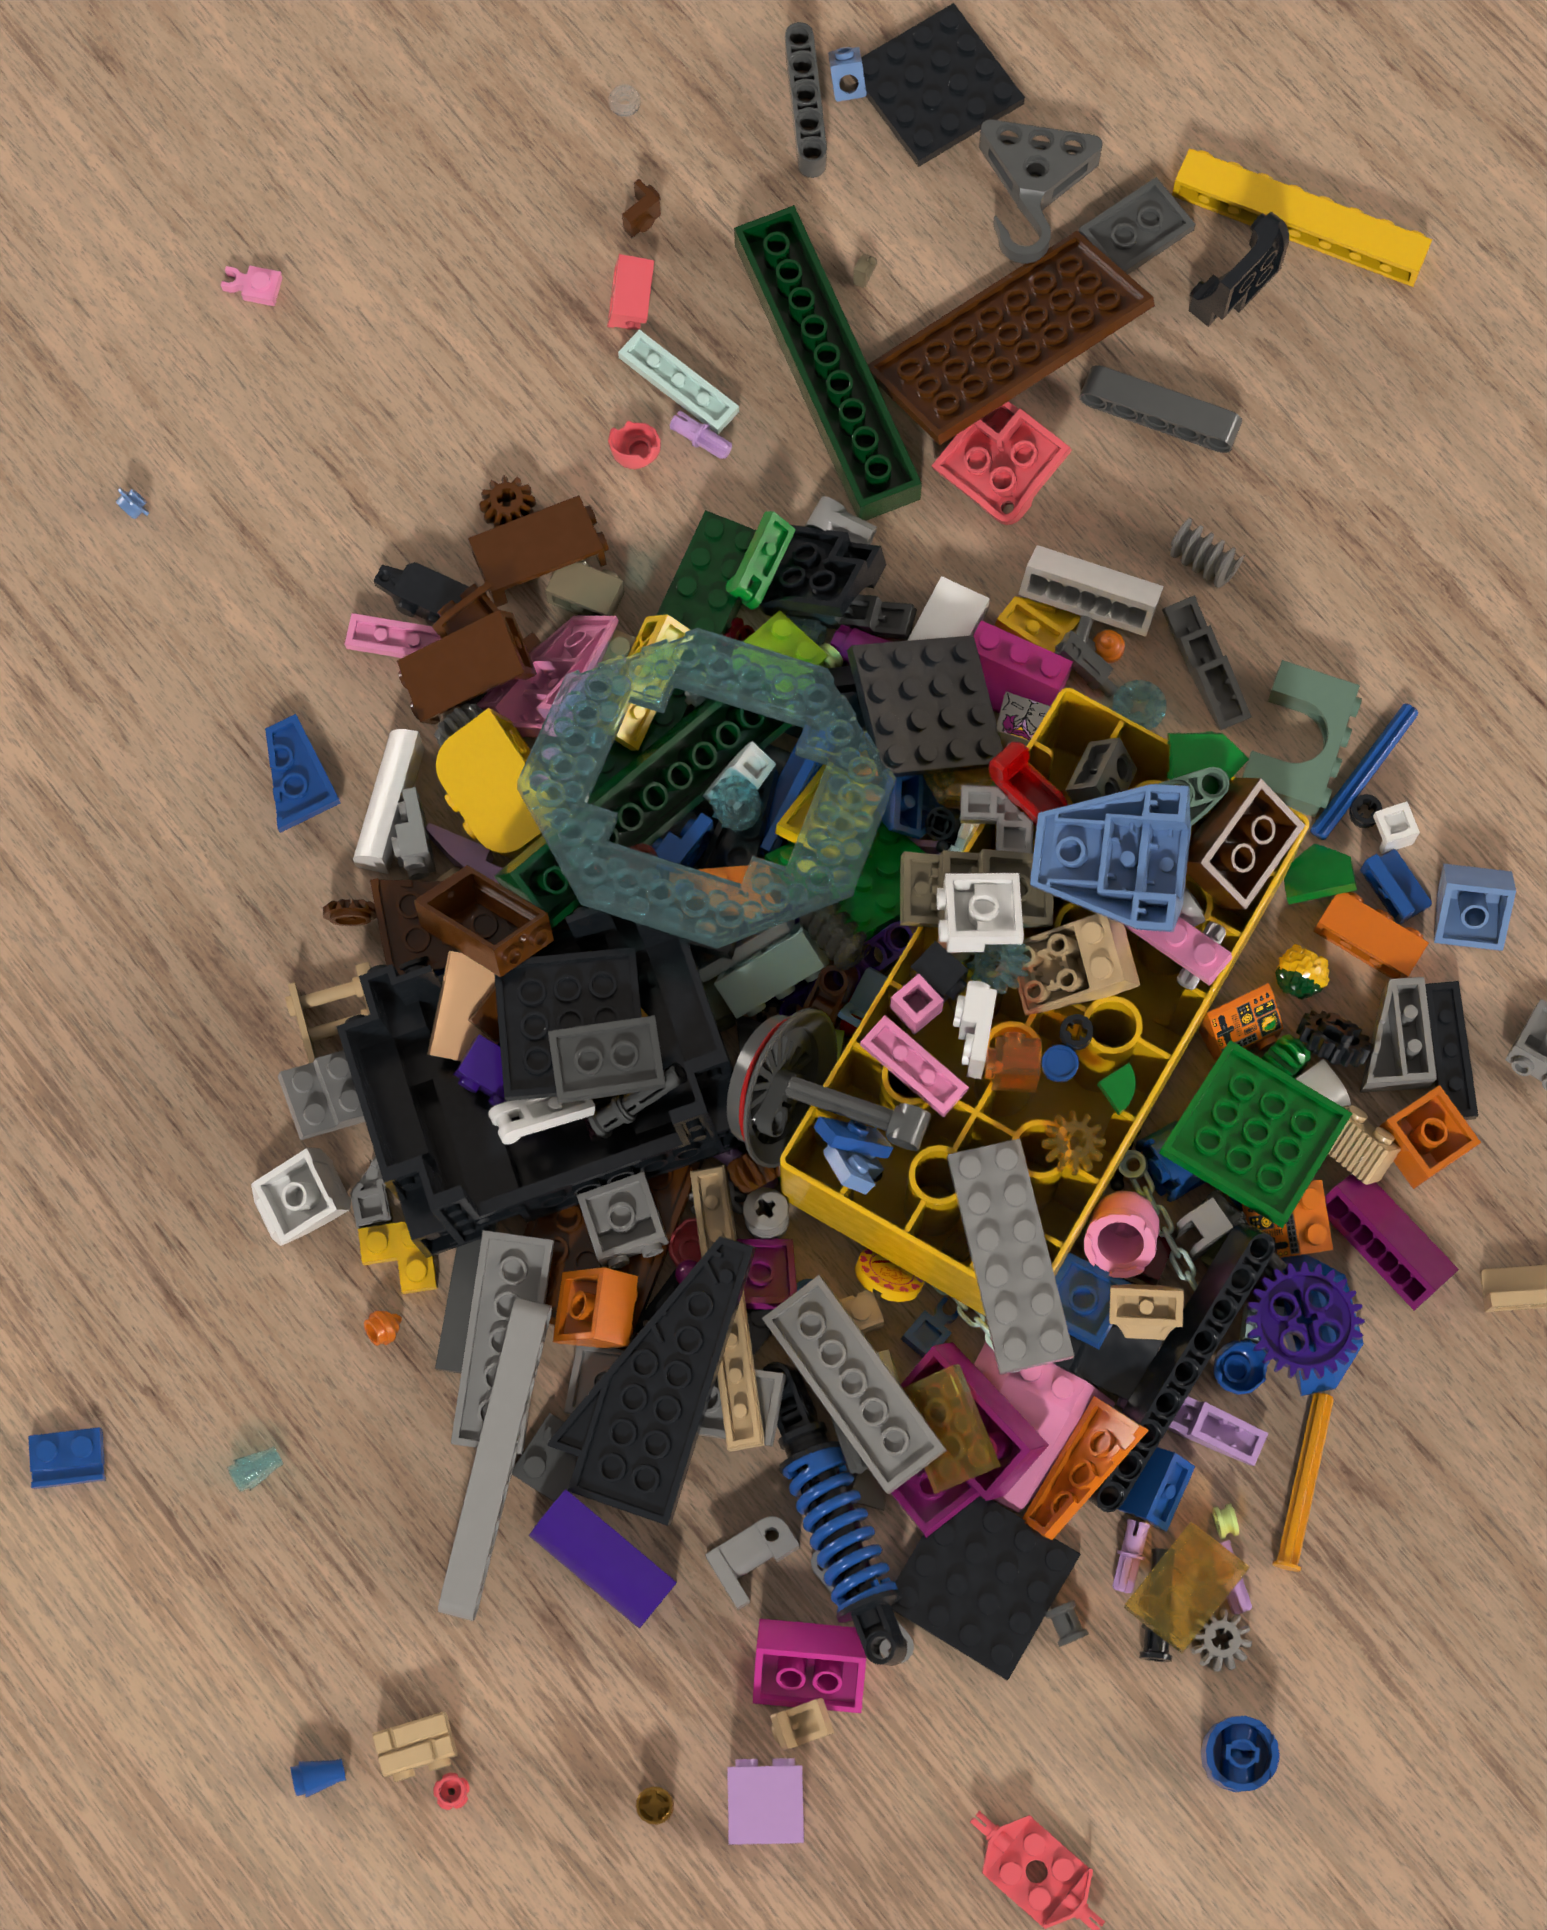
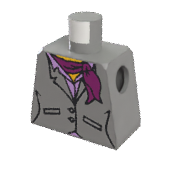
M1006 692L996 726V732L1000 736L1003 749L1011 742H1020L1027 747L1051 706Z

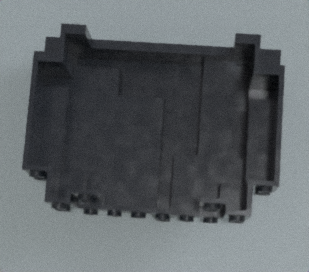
M620 881L611 882L605 885L602 890L595 892L598 906H583L576 909L572 915L565 917L570 930L559 929L553 931L554 941L531 956L635 947L640 1005L647 1016L655 1015L663 1070L673 1062H677L684 1068L688 1079H686L687 1082L677 1086L660 1099L637 1112V1117L632 1123L620 1125L606 1139L596 1134L590 1125L588 1117L522 1136L512 1144L502 1143L498 1135L499 1127L492 1123L488 1115L490 1109L494 1107L488 1102L490 1097L480 1090L476 1093L468 1091L458 1084L460 1078L453 1075L461 1061L427 1054L444 974L437 976L430 965H418L407 969L405 974L399 975L393 964L389 966H374L366 974L359 976L370 1015L352 1016L344 1024L337 1026V1030L383 1182L400 1201L411 1240L426 1258L482 1239L483 1230L492 1231L490 1224L521 1214L527 1223L578 1205L577 1195L641 1172L645 1173L648 1180L745 1145L744 1142L738 1140L733 1135L727 1118V1096L734 1069L675 906L672 908L660 907L654 909L648 916L643 917L629 881L623 883ZM613 1096L592 1099L595 1109H601L609 1104ZM513 1117L511 1121L519 1120L520 1117Z

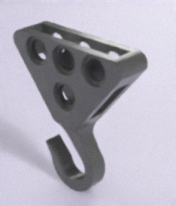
M993 119L982 123L979 149L1016 203L1017 208L1024 214L1040 238L1035 244L1030 246L1018 245L1012 241L1009 232L998 217L994 216L993 227L999 240V248L1008 259L1018 263H1032L1046 254L1050 245L1051 228L1042 210L1099 166L1103 143L1098 136ZM1004 131H1013L1018 137L1000 134ZM1036 136H1045L1050 142L1032 139ZM1073 140L1079 142L1082 147L1064 144L1067 141Z

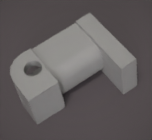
M1212 1197L1181 1218L1176 1223L1177 1227L1171 1235L1176 1240L1194 1227L1199 1230L1203 1239L1197 1242L1189 1252V1256L1192 1262L1203 1256L1220 1238L1226 1234L1228 1236L1233 1226Z
M768 1516L708 1552L705 1556L737 1610H740L750 1604V1600L738 1579L771 1558L779 1562L798 1550L800 1545L788 1525L782 1519ZM775 1531L779 1537L776 1541L770 1542L765 1538L766 1533Z

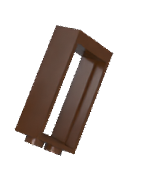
M468 865L414 900L421 928L499 977H502L554 941L548 913ZM478 902L516 925L519 929L496 945H493L451 918L473 903Z

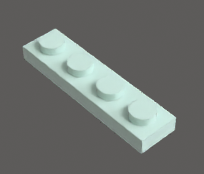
M640 329L618 352L619 359L703 424L710 425V429L719 435L739 413V406Z

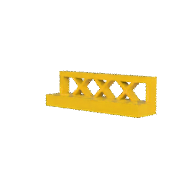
M668 614L645 618L591 735L597 739H614L631 751L639 750L693 631Z

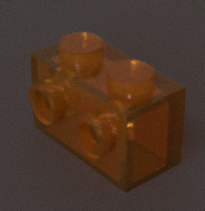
M1006 1032L1003 1034V1037L997 1036L994 1048H988L985 1060V1079H992L991 1090L1036 1092L1041 1076L1042 1039L1026 1038V1034L1020 1032Z

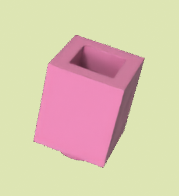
M918 974L891 997L890 1009L915 1035L942 1012L944 1000Z

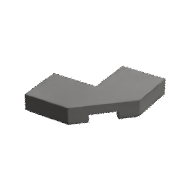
M961 786L960 823L996 824V850L1033 853V821L1024 812H1021L998 786Z
M376 1156L361 1180L357 1182L350 1193L358 1229L393 1222L386 1191L388 1187L383 1182Z

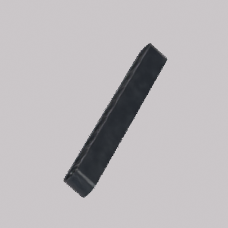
M1240 1223L1231 1230L1183 1310V1326L1174 1328L1168 1334L1121 1413L1149 1431L1088 1499L1102 1511L1114 1512L1123 1504L1267 1266L1275 1250V1242L1269 1234L1248 1223Z

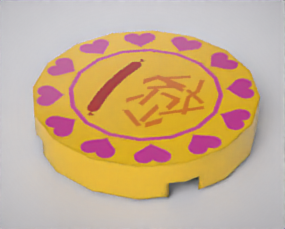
M868 1248L860 1253L855 1265L856 1277L864 1288L870 1292H873V1289L881 1292L880 1297L888 1301H911L917 1297L924 1285L922 1279Z

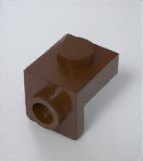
M640 179L634 182L635 197L638 202L622 214L623 229L631 238L639 232L644 233L649 230L655 220L661 216V197L652 185L646 186Z

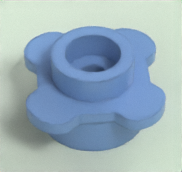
M122 488L118 489L121 496L116 500V503L130 517L136 519L141 513H144L146 516L150 514L143 507L147 502L139 493L133 489L129 492L124 491Z

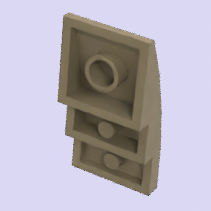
M982 849L979 853L943 850L940 855L904 852L901 855L900 925L938 928L939 920H945L944 910H937V888H943L945 874L1019 873L1023 928L1053 926V895L1030 885L1034 853Z

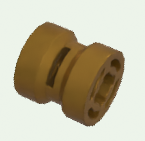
M652 1786L644 1789L636 1800L637 1814L648 1824H662L673 1813L674 1802L672 1796L661 1787Z

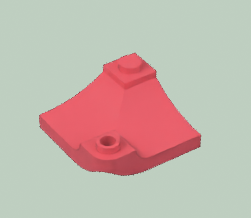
M1008 401L958 433L931 467L977 503L996 521L1004 525H1012L1018 522L1032 506L1031 503L1038 491L1071 453L1072 449L1021 408L1018 409ZM1007 504H1013L1014 509L1011 513H1003V508Z

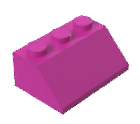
M982 620L980 621L974 633V639L993 711L1000 714L1006 692L1051 706L1058 693L1065 687L1071 673L1073 661Z
M759 1619L752 1703L797 1707L815 1699L823 1698L826 1709L829 1711L861 1713L867 1657L856 1628Z

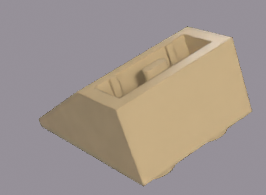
M1098 913L1024 939L1022 944L1007 946L1025 1015L1102 999L1141 986L1124 924Z

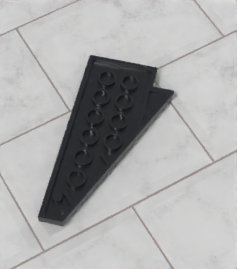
M720 1236L551 1437L547 1446L578 1456L569 1484V1492L666 1526L671 1525L757 1247Z

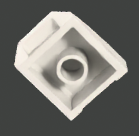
M320 1148L304 1149L251 1184L254 1203L271 1238L280 1246L298 1239L349 1211L351 1206V1197L347 1194L338 1176L333 1160Z

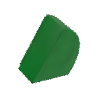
M1130 1063L1098 1082V1087L1118 1115L1128 1107L1135 1092L1136 1079Z

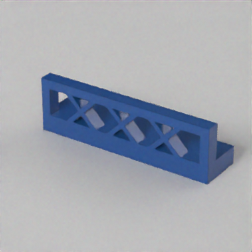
M822 727L820 732L817 733L804 728L778 778L763 842L760 846V857L765 859L766 854L786 845L788 840L775 834L777 823L822 765L828 763L837 746L830 730Z

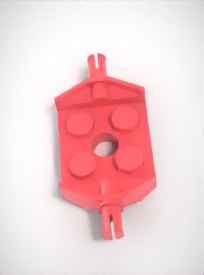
M980 1810L975 1816L986 1826H983L974 1817L969 1823L983 1833L988 1841L982 1867V1874L1044 1929L1071 1918H1079L1091 1930H1099L1100 1928L1089 1917L1099 1926H1103L1105 1920L1088 1907L1089 1904H1087L1093 1873L1091 1868L1086 1866L1037 1823L1031 1815L999 1826L990 1821ZM1034 1860L1042 1862L1047 1870L1045 1879L1039 1883L1031 1882L1026 1876V1867Z

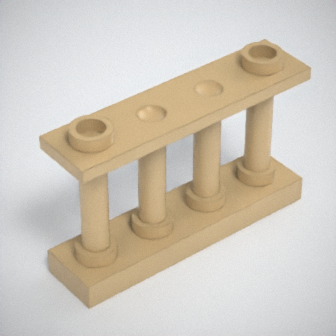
M369 962L355 965L358 976L353 977L352 982L301 996L295 983L288 984L291 995L285 997L287 1008L291 1017L295 1015L297 1017L309 1063H313L315 1058H317L313 1041L339 1034L337 1026L344 1024L350 1017L309 1028L305 1009L357 995L358 998L363 996L366 1008L362 1009L361 1014L357 1015H370L359 979L360 975L366 974L371 968Z

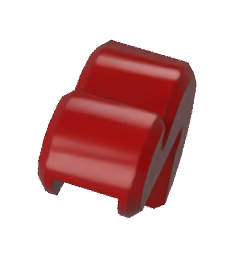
M1011 742L989 762V772L996 786L1008 796V799L1013 804L1022 808L1037 827L1038 813L1064 807L1068 803L1064 795L1028 762L1029 748L1023 743Z

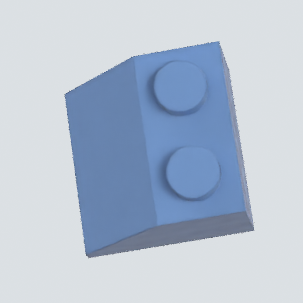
M1443 863L1437 892L1434 943L1503 951L1516 895L1512 871Z

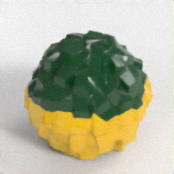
M1294 944L1282 957H1279V965L1275 972L1277 984L1283 989L1284 993L1291 994L1301 1000L1321 993L1330 981L1328 977V960L1323 956H1318L1311 950L1303 949L1300 945Z

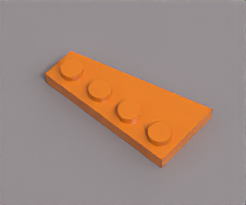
M1094 1396L1022 1519L1041 1535L1053 1540L1149 1430Z

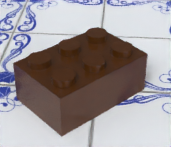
M1235 777L1229 785L1227 793L1216 803L1191 838L1186 873L1205 892L1212 896L1213 901L1219 907L1246 910L1301 833L1305 824L1261 778Z

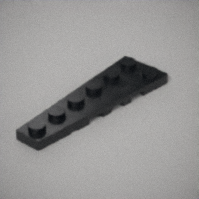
M773 768L759 789L750 793L734 817L727 819L721 815L698 869L757 865L760 846L763 842L779 778L776 768ZM743 917L681 921L692 950L732 960Z

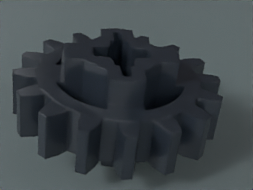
M1311 1010L1310 1014L1305 1013L1296 1030V1033L1300 1035L1299 1040L1308 1043L1306 1048L1313 1054H1317L1320 1058L1324 1057L1331 1064H1342L1344 1067H1347L1349 1063L1354 1067H1358L1359 1064L1364 1065L1373 1047V1044L1369 1042L1370 1037L1361 1034L1362 1029L1357 1024L1341 1018L1336 1013L1321 1011L1319 1014Z

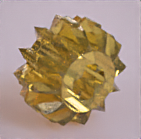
M1070 1111L1068 1123L1061 1115H1057L1054 1119L1057 1127L1052 1125L1046 1126L1044 1132L1051 1138L1044 1139L1041 1146L1045 1149H1054L1046 1155L1045 1159L1047 1162H1052L1058 1158L1060 1160L1056 1168L1058 1172H1062L1066 1164L1070 1165L1071 1175L1078 1174L1079 1164H1081L1084 1170L1089 1172L1093 1168L1090 1159L1101 1161L1103 1154L1096 1148L1104 1147L1106 1139L1094 1137L1101 1131L1102 1127L1100 1124H1096L1089 1128L1087 1125L1091 1119L1090 1115L1085 1114L1082 1121L1078 1122L1076 1112ZM1073 1136L1080 1139L1079 1146L1074 1150H1070L1067 1147L1069 1141H1064V1139L1071 1140Z

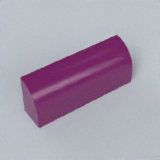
M1350 1174L1325 1196L1328 1220L1414 1311L1459 1270L1376 1182L1366 1185L1357 1179L1355 1175Z

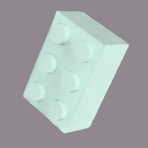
M810 915L795 924L790 933L722 972L714 985L736 1019L744 1014L752 1017L766 1007L765 1002L776 996L778 1000H781L791 994L796 989L794 985L803 979L807 983L817 979L821 970L829 964L828 960L834 949L813 916Z

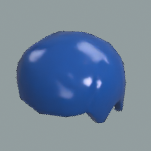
M1233 1340L1222 1346L1217 1352L1214 1359V1377L1224 1390L1236 1395L1252 1393L1266 1381V1371L1270 1361L1265 1364L1262 1362L1267 1354L1264 1349L1256 1352L1253 1351L1257 1343L1250 1340Z

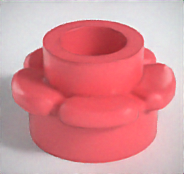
M456 1773L444 1774L442 1779L437 1781L433 1788V1794L438 1799L437 1804L446 1810L463 1807L468 1800L467 1793L470 1791L467 1780L463 1777H458ZM450 1788L455 1789L454 1795H449L448 1790Z

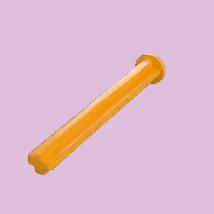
M1314 1393L1312 1397L1278 1558L1272 1563L1275 1567L1294 1572H1301V1567L1298 1564L1334 1398L1325 1393Z

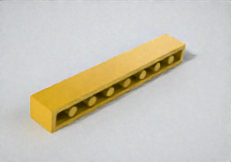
M1189 148L1175 179L1172 192L1173 197L1250 226L1260 214L1267 215L1273 212L1287 225L1289 241L1414 287L1433 240L1425 237L1419 231L1406 230L1396 226L1390 220L1377 219L1364 214L1358 208L1345 207L1335 203L1326 196L1313 195L1305 192L1297 185L1281 183L1267 174L1252 172L1244 169L1238 163L1220 160L1202 150L1196 151Z

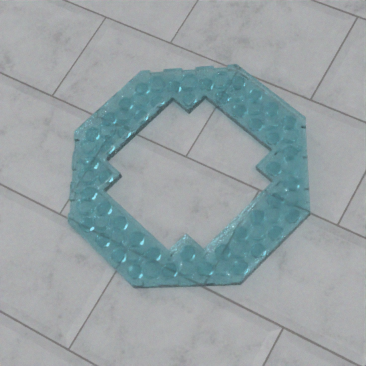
M696 628L685 632V636L670 642L665 639L642 647L641 652L624 657L622 654L598 663L597 668L580 673L577 670L566 674L518 778L517 790L581 905L718 949L852 897L894 789L896 778L890 768L886 769L882 760L880 761L879 750L867 731H863L856 720V713L845 695L839 693L828 668ZM674 688H678L804 728L796 746L795 755L825 764L826 767L786 867L752 856L743 881L740 884L609 842L617 822L618 813L588 804L587 802L631 703L664 713Z

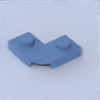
M829 1145L823 1150L841 1185L865 1195L875 1186L872 1179H875L884 1170L877 1157L831 1148Z

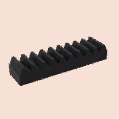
M1459 981L1425 984L1437 1077L1434 1088L1439 1085L1442 1087L1465 1120L1476 1119L1479 1115Z

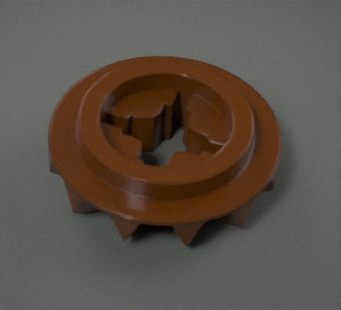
M340 899L339 901H331L323 907V918L339 926H361L377 918L374 903L364 899Z

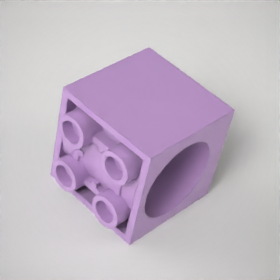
M795 1758L772 1759V1766H758L757 1759H736L735 1767H727L729 1845L804 1843L802 1765L795 1766Z

